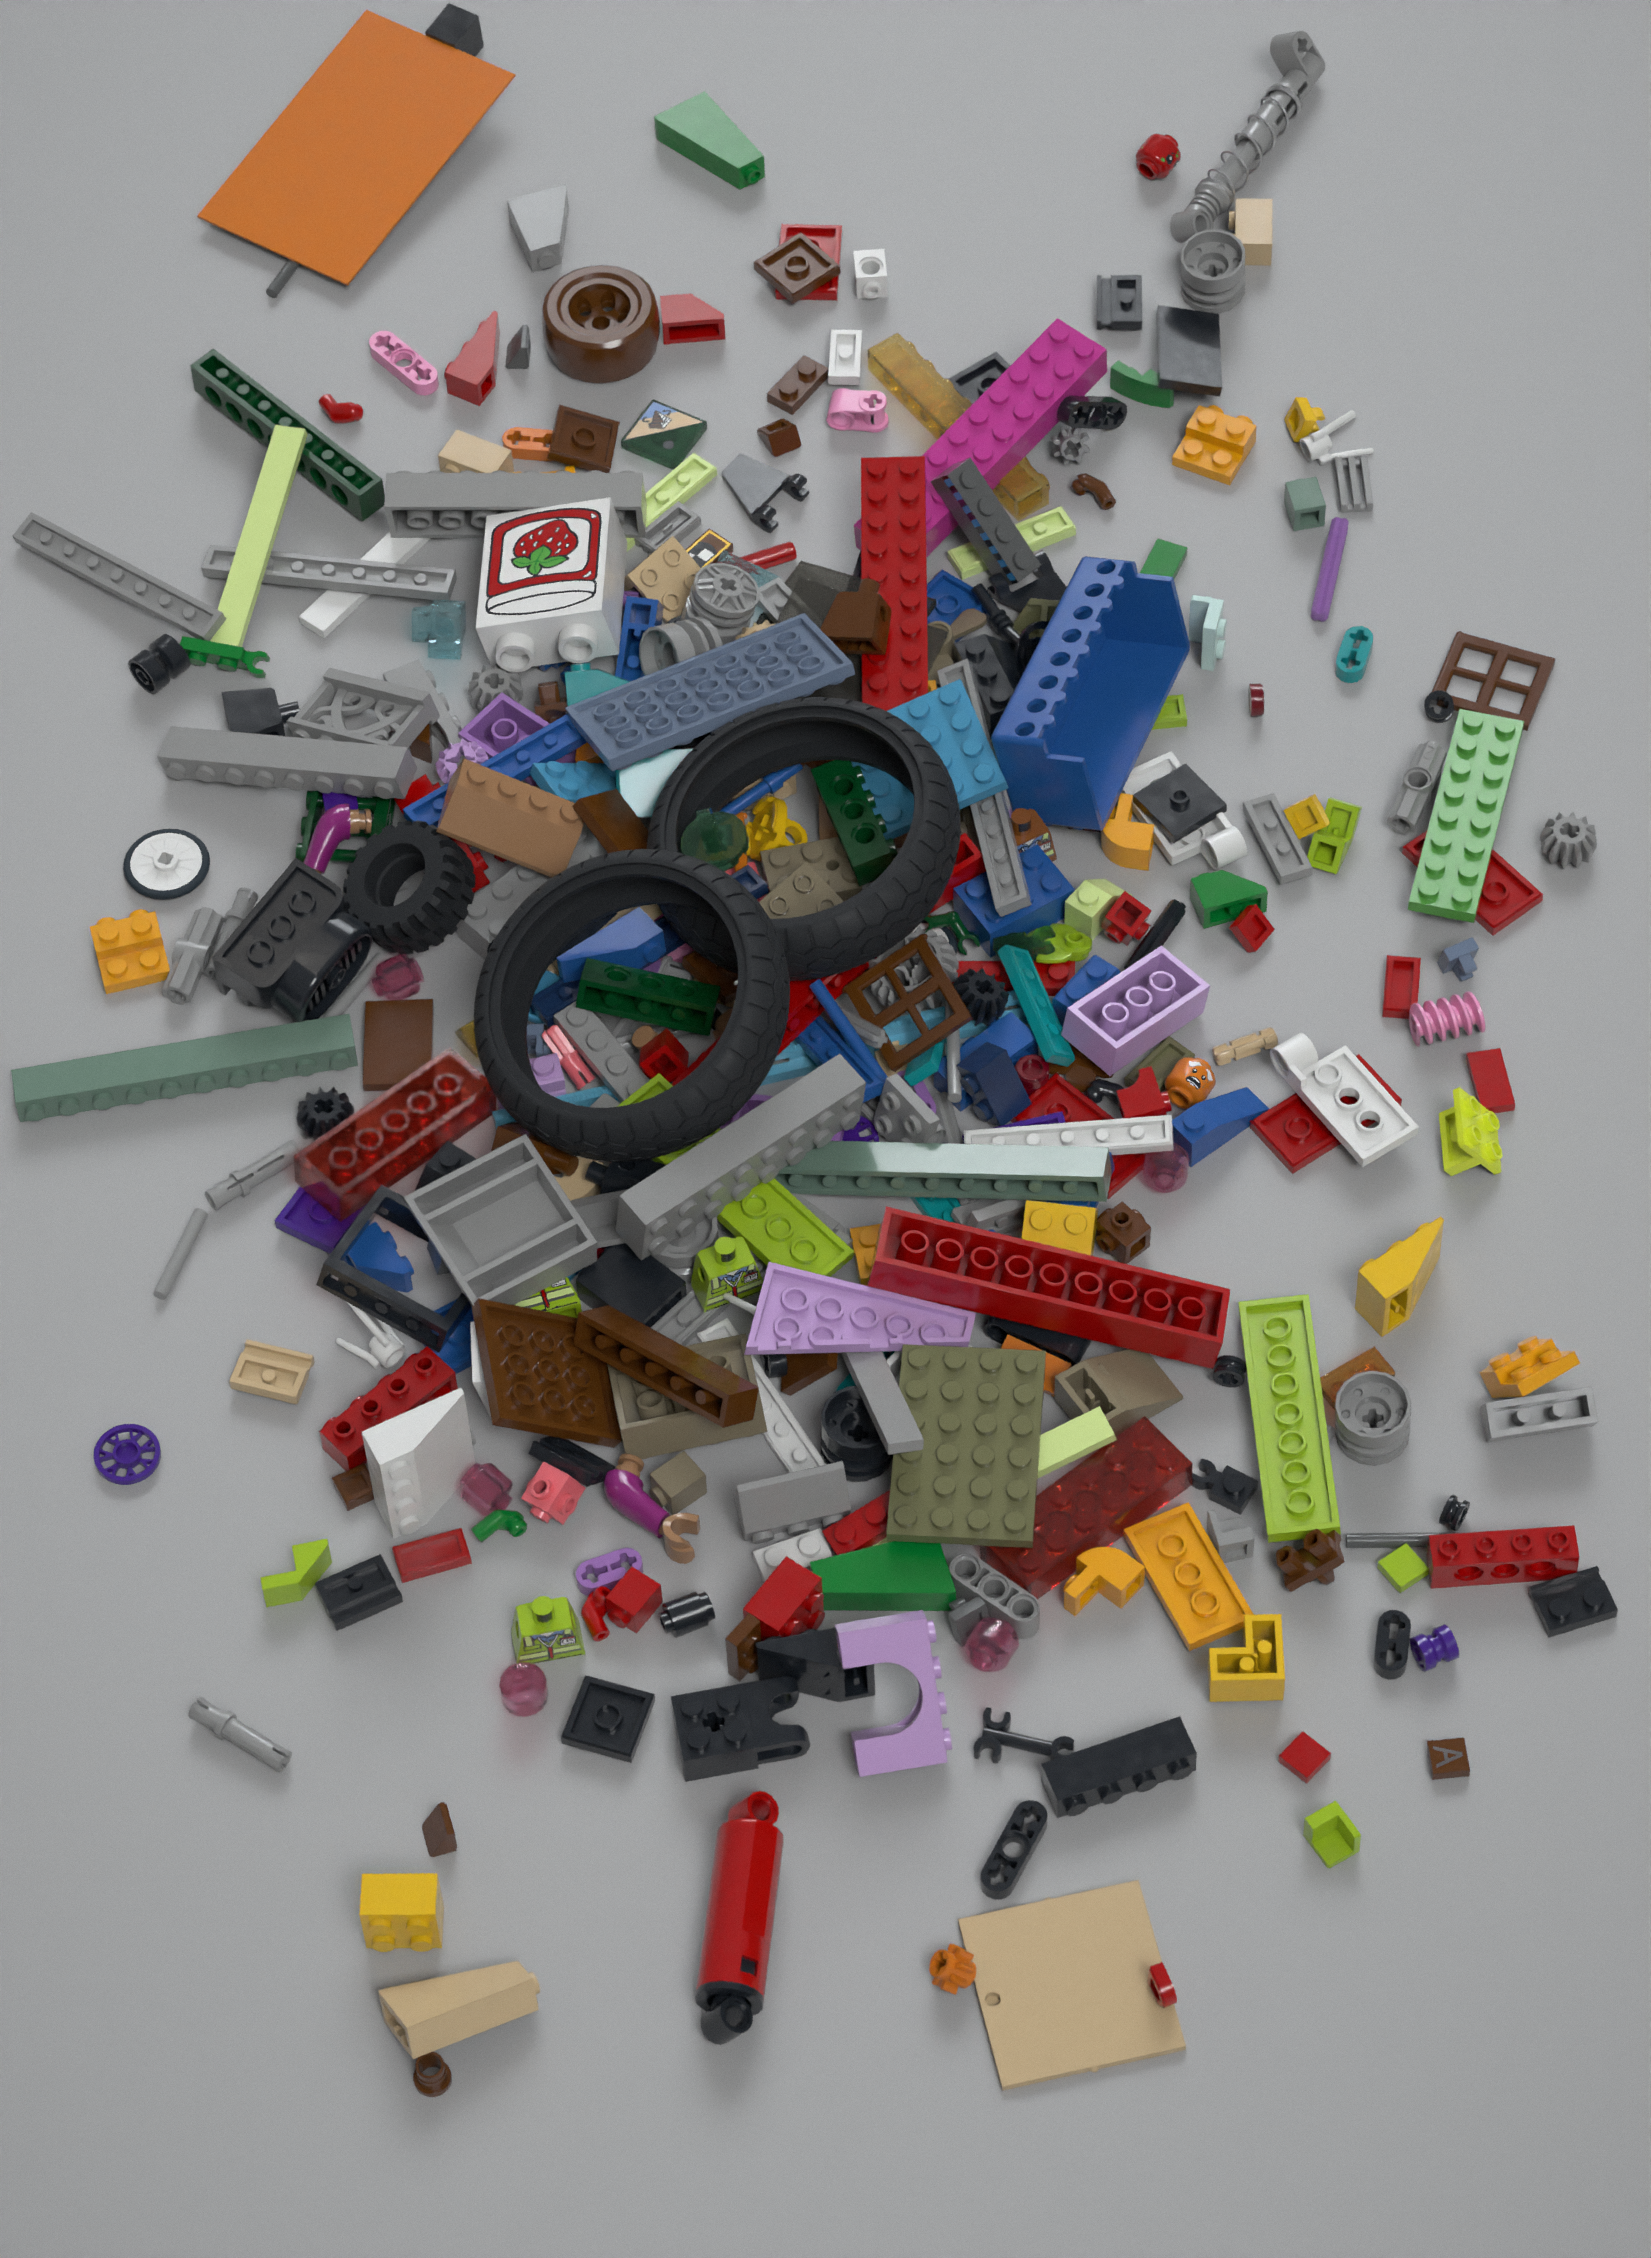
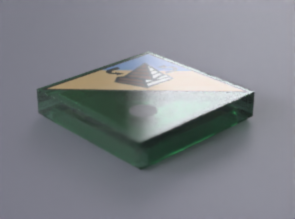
M652 399L621 440V448L674 470L683 462L707 430V421Z

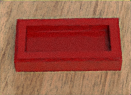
M1387 955L1382 1017L1409 1019L1411 1005L1418 1003L1421 958Z
M1501 1049L1467 1053L1466 1062L1477 1101L1494 1113L1515 1111V1100Z
M462 1528L392 1547L402 1583L472 1564Z

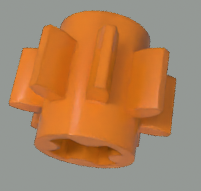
M952 1943L949 1944L947 1951L943 1949L938 1950L932 1956L929 1964L930 1974L934 1977L932 1984L956 1995L958 1987L962 1989L969 1987L973 1983L977 1971L975 1963L971 1961L974 1955Z

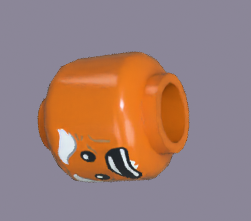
M1185 1057L1180 1059L1165 1080V1089L1169 1100L1176 1106L1185 1109L1205 1101L1216 1084L1215 1075L1209 1063L1201 1058Z

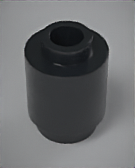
M695 1591L663 1603V1612L658 1613L664 1632L666 1634L671 1632L675 1638L708 1626V1621L715 1619L714 1608L706 1592L697 1594Z

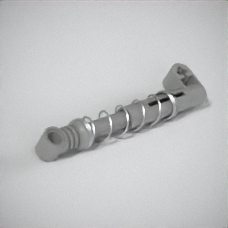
M1305 31L1279 34L1272 38L1270 53L1283 78L1279 83L1273 84L1267 90L1265 97H1262L1260 100V109L1255 115L1248 116V125L1243 132L1234 135L1235 150L1233 152L1222 151L1220 156L1224 165L1221 169H1209L1207 172L1208 178L1202 179L1195 189V196L1186 209L1172 216L1170 230L1177 242L1183 243L1195 233L1213 230V222L1217 216L1226 212L1235 201V191L1243 189L1248 183V173H1252L1260 167L1262 155L1269 153L1274 148L1275 137L1284 134L1288 128L1289 119L1296 117L1301 111L1303 99L1320 78L1326 67L1322 56ZM1229 153L1231 155L1225 162L1223 155ZM1259 159V163L1252 170L1247 169L1253 160ZM1212 171L1218 172L1214 178H1210V172ZM1246 173V180L1243 185L1234 189L1235 184Z

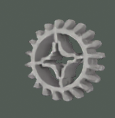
M918 927L914 933H910L893 948L877 957V959L869 961L868 968H872L920 934L928 935L927 941L951 982H954L958 977L959 962L953 947L950 946L945 937L942 935L937 936L936 932L932 929L925 933L923 929ZM919 953L894 969L907 993L932 977ZM887 975L871 984L874 996L878 998L884 1007L890 1006L900 999ZM939 989L917 1004L916 1008L920 1014L922 1008L927 1005L934 1010V1002L936 1000L945 1002V997Z

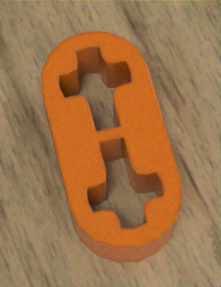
M524 427L510 428L502 436L503 447L512 450V457L514 459L553 461L547 459L549 447H546L551 442L553 430Z

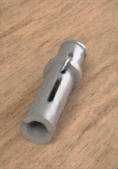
M245 887L238 889L231 910L227 911L223 918L225 925L208 966L205 968V974L208 977L211 976L212 971H215L212 957L251 912L255 902L258 900V894L255 891L252 892L249 898L248 895L251 889ZM215 972L212 979L217 981Z
M290 1140L284 1146L264 1156L242 1171H233L229 1174L230 1178L205 1191L207 1201L214 1210H218L221 1206L238 1196H247L253 1187L276 1175L296 1161L303 1159L300 1147L294 1140Z
M202 1697L197 1699L198 1703H193L188 1714L189 1718L215 1732L214 1736L216 1738L232 1742L242 1750L268 1764L277 1772L283 1771L282 1766L286 1768L292 1756L291 1751L277 1745L254 1729L241 1723L236 1719L237 1715L230 1711L224 1712Z

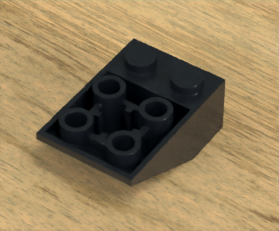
M835 1628L824 1630L809 1629L799 1635L788 1637L773 1636L756 1643L759 1680L790 1676L797 1681L800 1693L836 1702L875 1696L874 1664L843 1669L839 1658Z

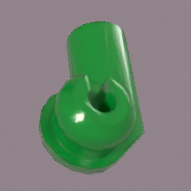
M497 1509L473 1526L471 1530L483 1542L497 1530L509 1531L512 1536L519 1537L526 1532L527 1523L524 1521V1516L518 1511Z

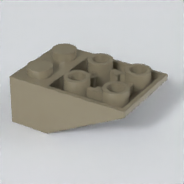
M1131 1349L1085 1359L1055 1376V1400L1068 1417L1072 1420L1100 1406L1116 1437L1183 1400V1395L1150 1354Z

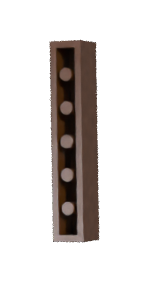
M610 1305L578 1313L573 1345L722 1428L753 1420L759 1391L758 1386Z

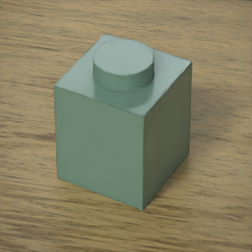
M1317 477L1285 482L1284 504L1293 531L1325 526L1326 503Z

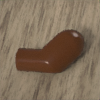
M1087 473L1077 475L1078 479L1072 482V488L1079 495H1084L1088 490L1093 493L1102 509H1111L1116 504V500L1105 482Z

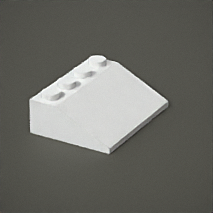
M462 1388L362 1431L375 1504L393 1539L401 1535L412 1534L421 1526L426 1525L476 1468L465 1395Z

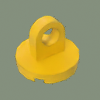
M770 795L757 803L752 810V814L756 815L753 823L748 821L745 826L747 855L750 856L749 858L760 862V851L807 843L808 841L805 829L799 823L787 818L788 813L785 801ZM785 832L792 835L795 844L787 839Z

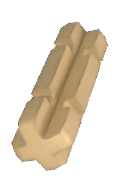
M1269 1027L1260 1030L1259 1035L1252 1033L1229 1041L1230 1045L1228 1046L1226 1043L1212 1048V1055L1216 1064L1222 1066L1230 1063L1231 1058H1234L1236 1061L1261 1052L1260 1048L1267 1050L1278 1045V1038L1274 1029Z

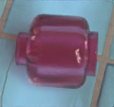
M398 954L376 965L377 977L372 978L377 995L379 997L385 995L388 1000H404L418 994L421 990V983L425 982L417 960L414 957L409 958L406 954Z
M1173 1143L1174 1151L1145 1154L1143 1165L1144 1181L1155 1191L1162 1193L1174 1192L1181 1189L1186 1183L1189 1157L1185 1149L1177 1143Z
M476 1463L459 1482L462 1486L461 1498L482 1516H487L497 1509L505 1510L513 1500L509 1495L513 1487L512 1480L493 1463H485L483 1465Z
M994 1617L984 1618L977 1623L965 1644L966 1654L971 1664L980 1671H1001L1007 1667L1019 1646V1637L1015 1629L1007 1621Z
M530 1662L515 1663L505 1669L501 1675L499 1683L500 1695L503 1706L510 1713L516 1716L528 1717L537 1714L544 1708L548 1701V1685L544 1672L537 1665Z

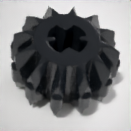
M969 968L967 972L960 974L956 978L953 985L972 1015V1022L975 1027L981 1022L989 1026L994 1020L997 1021L1003 1015L1009 993L1004 989V982L995 980V974L989 976L983 968L978 972Z
M319 1087L318 1094L315 1095L307 1092L306 1101L299 1102L297 1107L298 1116L296 1117L297 1124L302 1129L305 1138H313L317 1145L323 1140H327L332 1145L336 1137L345 1140L346 1131L353 1130L355 1115L354 1106L349 1102V1097L346 1093L338 1094L335 1087L329 1092H324Z

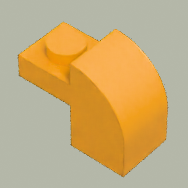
M1121 793L1118 805L1114 806L1104 829L1101 831V848L1105 856L1116 865L1149 871L1154 846V824L1132 822L1133 795Z
M1096 1547L1083 1552L1077 1557L1076 1574L1069 1578L1063 1588L1064 1609L1076 1616L1098 1592L1121 1609L1144 1586L1145 1567L1127 1553L1112 1547Z

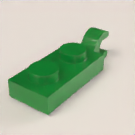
M186 636L181 638L180 645L187 653L190 663L194 665L205 666L206 663H211L230 672H235L238 668L249 670L252 676L256 678H265L266 676L263 669L255 668L259 661H270L268 654L263 651L250 652L246 651L244 647Z

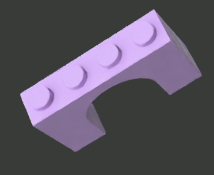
M923 1610L835 1624L839 1658L843 1669L877 1663H895L911 1671L917 1678L919 1686L916 1704L904 1719L888 1726L851 1732L855 1766L859 1777L947 1763L946 1751L952 1750V1742L949 1728H943L941 1715L947 1714L944 1692L937 1693L936 1679L942 1678L939 1657H932L930 1643L937 1641L933 1620L927 1621Z

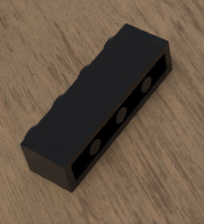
M1178 1716L1041 1764V1782L1057 1818L1066 1815L1077 1816L1085 1812L1087 1808L1100 1803L1111 1804L1129 1793L1135 1791L1146 1792L1153 1789L1158 1783L1170 1779L1181 1780L1186 1778L1193 1771H1196L1197 1752L1181 1717Z

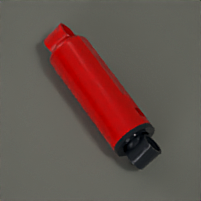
M764 1791L753 1792L733 1805L728 1813V1821L724 1822L717 1830L695 2000L696 2004L705 2010L701 2018V2029L704 2036L710 2042L718 2045L728 2043L745 2033L752 2025L753 2015L759 2014L764 2004L784 1845L783 1833L773 1825L778 1819L779 1807L776 1800Z

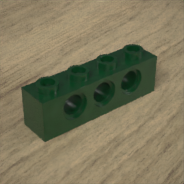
M833 760L810 769L817 791L859 886L876 880L892 863L893 858H896L898 852L892 838L885 839L883 835L888 831L881 813L877 815L873 813L872 809L877 808L870 789L864 791L861 786L866 781L860 766L853 767L851 761Z
M587 958L580 978L575 1007L709 1036L721 986Z

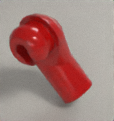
M325 394L319 399V405L334 423H351L359 421L363 417V408L359 404L353 402L337 403L331 394Z
M604 1586L597 1587L595 1591L590 1593L581 1610V1616L593 1640L597 1642L604 1640L610 1634L603 1619L607 1613L605 1597L610 1593V1589Z

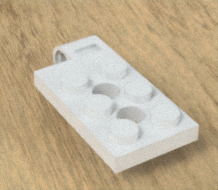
M1172 751L1132 769L1121 793L1134 795L1182 765ZM1133 803V812L1140 822L1154 824ZM1223 812L1216 814L1215 819L1175 843L1154 824V841L1171 865L1202 853L1209 865L1216 870L1247 855V847L1242 834L1235 826L1231 825Z
M1298 1033L1270 1050L1271 1061L1278 1073L1362 1167L1418 1135L1419 1126L1346 1045L1318 1061V1054L1311 1040L1305 1034ZM1350 1096L1355 1097L1358 1101L1355 1104L1347 1105L1342 1103L1340 1098ZM1369 1119L1377 1121L1379 1125L1375 1128H1366L1361 1122Z

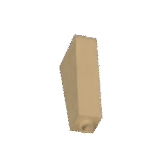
M513 1961L389 1987L378 1991L385 2024L409 2055L415 2059L539 2010L536 1994L540 1993V1986L533 1972L528 1973L519 1961Z

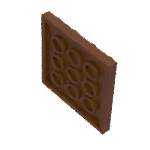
M480 1298L476 1300L474 1306L472 1305V1312L492 1425L615 1448L622 1441L608 1366L607 1363L573 1345L578 1318Z

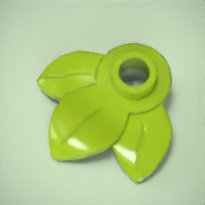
M1054 923L1050 925L1049 929L1037 928L1026 935L1027 941L1042 947L1036 957V962L1064 963L1067 960L1082 961L1089 956V952L1092 950L1091 938L1066 924Z

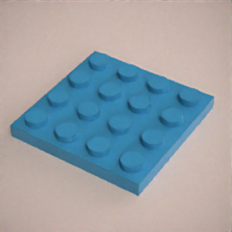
M961 679L887 711L912 726L938 753L953 781L959 810L1009 788ZM852 762L853 767L860 766L866 783L861 785L863 790L870 789L877 806V808L872 809L874 815L881 813L888 831L883 834L885 839H894L908 833L913 820L914 795L900 781L888 773L862 763Z

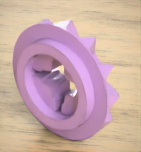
M463 738L460 743L452 744L449 742L447 749L439 751V759L435 763L441 781L445 784L450 781L458 768L456 763L459 762L462 755L467 760L479 765L487 761L488 756L485 749L480 747L476 741L471 743Z

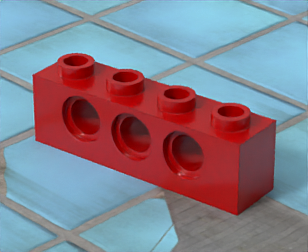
M1575 1525L1429 1535L1426 1554L1431 1589L1550 1581L1576 1573L1580 1558Z

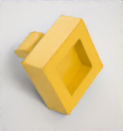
M1295 397L1284 420L1293 441L1300 442L1301 438L1319 430L1316 421L1325 420V416L1321 408H1311L1307 397Z
M1316 794L1302 799L1283 810L1298 839L1330 824Z

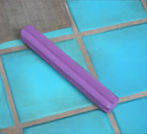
M1334 517L1331 521L1311 609V618L1314 621L1320 620L1324 622L1329 616L1348 532L1349 522L1346 518Z

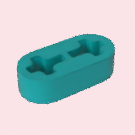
M1354 626L1349 628L1344 634L1336 658L1335 674L1338 679L1345 683L1358 682L1365 674L1373 647V634L1368 628ZM1357 640H1361L1359 648H1354ZM1350 660L1355 661L1352 669H1347Z

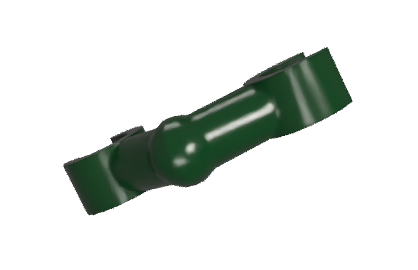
M949 911L933 916L928 914L924 919L929 924L926 929H923L925 933L930 929L949 926L958 938V948L962 954L967 955V950L963 945V941L967 938L973 939L975 944L980 947L978 935L968 931L957 912Z

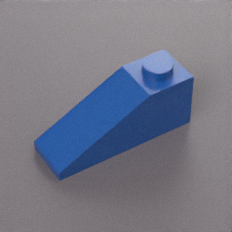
M632 596L626 597L616 676L629 681L645 676L639 657L640 641L643 633L648 628L662 624L664 607L659 600Z
M639 906L558 956L556 959L560 979L564 983L580 980L587 958L640 969L649 962L656 961L666 952L663 930Z
M1248 1087L1196 1103L1172 1120L1174 1151L1192 1167L1250 1126L1251 1120L1268 1111L1269 1108Z

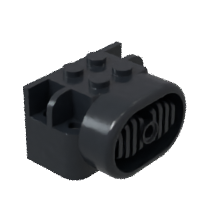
M295 858L212 957L220 992L226 995L230 989H233L241 995L242 1001L248 1006L255 1004L263 1009L275 1008L294 1022L319 1019L361 969L370 952L373 936L371 929L346 912L341 889L335 883Z

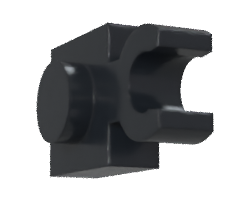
M1201 1459L1199 1462V1470L1208 1475L1200 1477L1192 1473L1190 1476V1484L1194 1488L1199 1490L1210 1489L1209 1500L1239 1515L1242 1514L1258 1489V1480L1228 1465L1221 1473L1216 1470L1215 1465L1211 1461Z

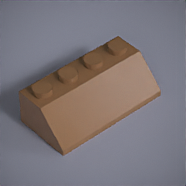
M463 758L449 781L436 832L553 878L566 870L581 835L584 821L574 810V802Z

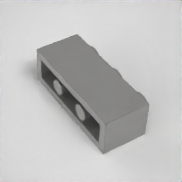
M1592 1387L1487 1402L1481 1406L1487 1443L1593 1427L1598 1423Z

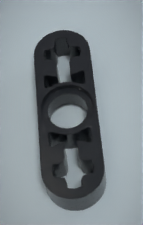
M1070 395L1059 405L1057 417L1060 422L1072 428L1116 429L1126 418L1127 406L1113 397Z
M1027 1800L1015 1808L981 1870V1890L987 1897L995 1900L1004 1899L1014 1890L1047 1829V1810L1041 1803ZM1031 1814L1037 1816V1822L1032 1821L1026 1835L1022 1832L1024 1829V1817L1029 1818ZM1017 1842L1024 1847L1025 1851L1019 1857H1009L1004 1853L1003 1849L1007 1844ZM1002 1864L1006 1867L1004 1883L999 1882L996 1886L991 1885V1878L996 1879L998 1877Z

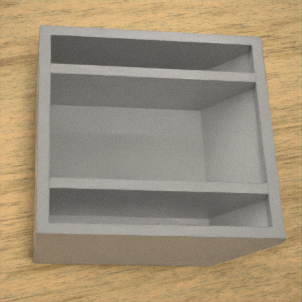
M526 1134L404 1197V1202L473 1306L478 1298L515 1305L597 1261L596 1239Z

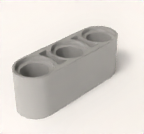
M963 1553L952 1559L949 1571L956 1589L957 1598L962 1596L968 1602L979 1596L986 1603L990 1621L1018 1639L1031 1638L1038 1632L1040 1605L1032 1594L972 1554ZM969 1574L972 1577L968 1579H963L959 1576ZM998 1594L1001 1597L995 1599L988 1597V1595ZM1028 1614L1030 1615V1617L1019 1618L1017 1617V1615Z

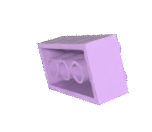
M1160 946L1068 1007L1061 1036L1111 1076L1204 1012L1210 985L1163 946Z

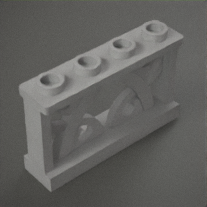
M329 668L323 675V684L297 715L290 717L286 723L292 733V737L409 747L426 725H433L440 717V714L430 692ZM368 708L375 711L379 722L348 731L346 729L344 715H355ZM393 730L395 733L389 739L388 732Z

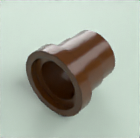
M430 2052L418 2057L413 2073L415 2088L420 2094L427 2097L440 2096L449 2089L452 2082L451 2070L438 2053ZM430 2067H436L440 2069L436 2074L431 2076L422 2074L426 2069Z

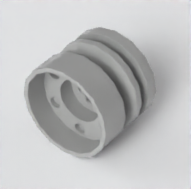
M1204 230L1195 233L1185 241L1181 249V294L1185 302L1193 309L1209 313H1222L1231 310L1242 300L1245 294V248L1241 240L1232 233L1223 230Z
M712 563L704 566L695 575L690 595L687 597L682 611L681 620L703 617L709 620L716 628L722 640V645L735 641V637L742 634V627L749 628L751 618L759 602L760 590L757 582L749 573L734 565Z
M694 617L676 621L675 623L650 627L643 633L640 641L639 657L642 671L645 676L720 647L722 646V640L712 623L703 617Z
M1367 1371L1358 1373L1343 1383L1337 1393L1335 1404V1436L1339 1448L1348 1458L1360 1464L1376 1466L1391 1462L1400 1456L1408 1445L1411 1423V1400L1408 1390L1399 1379L1386 1372Z

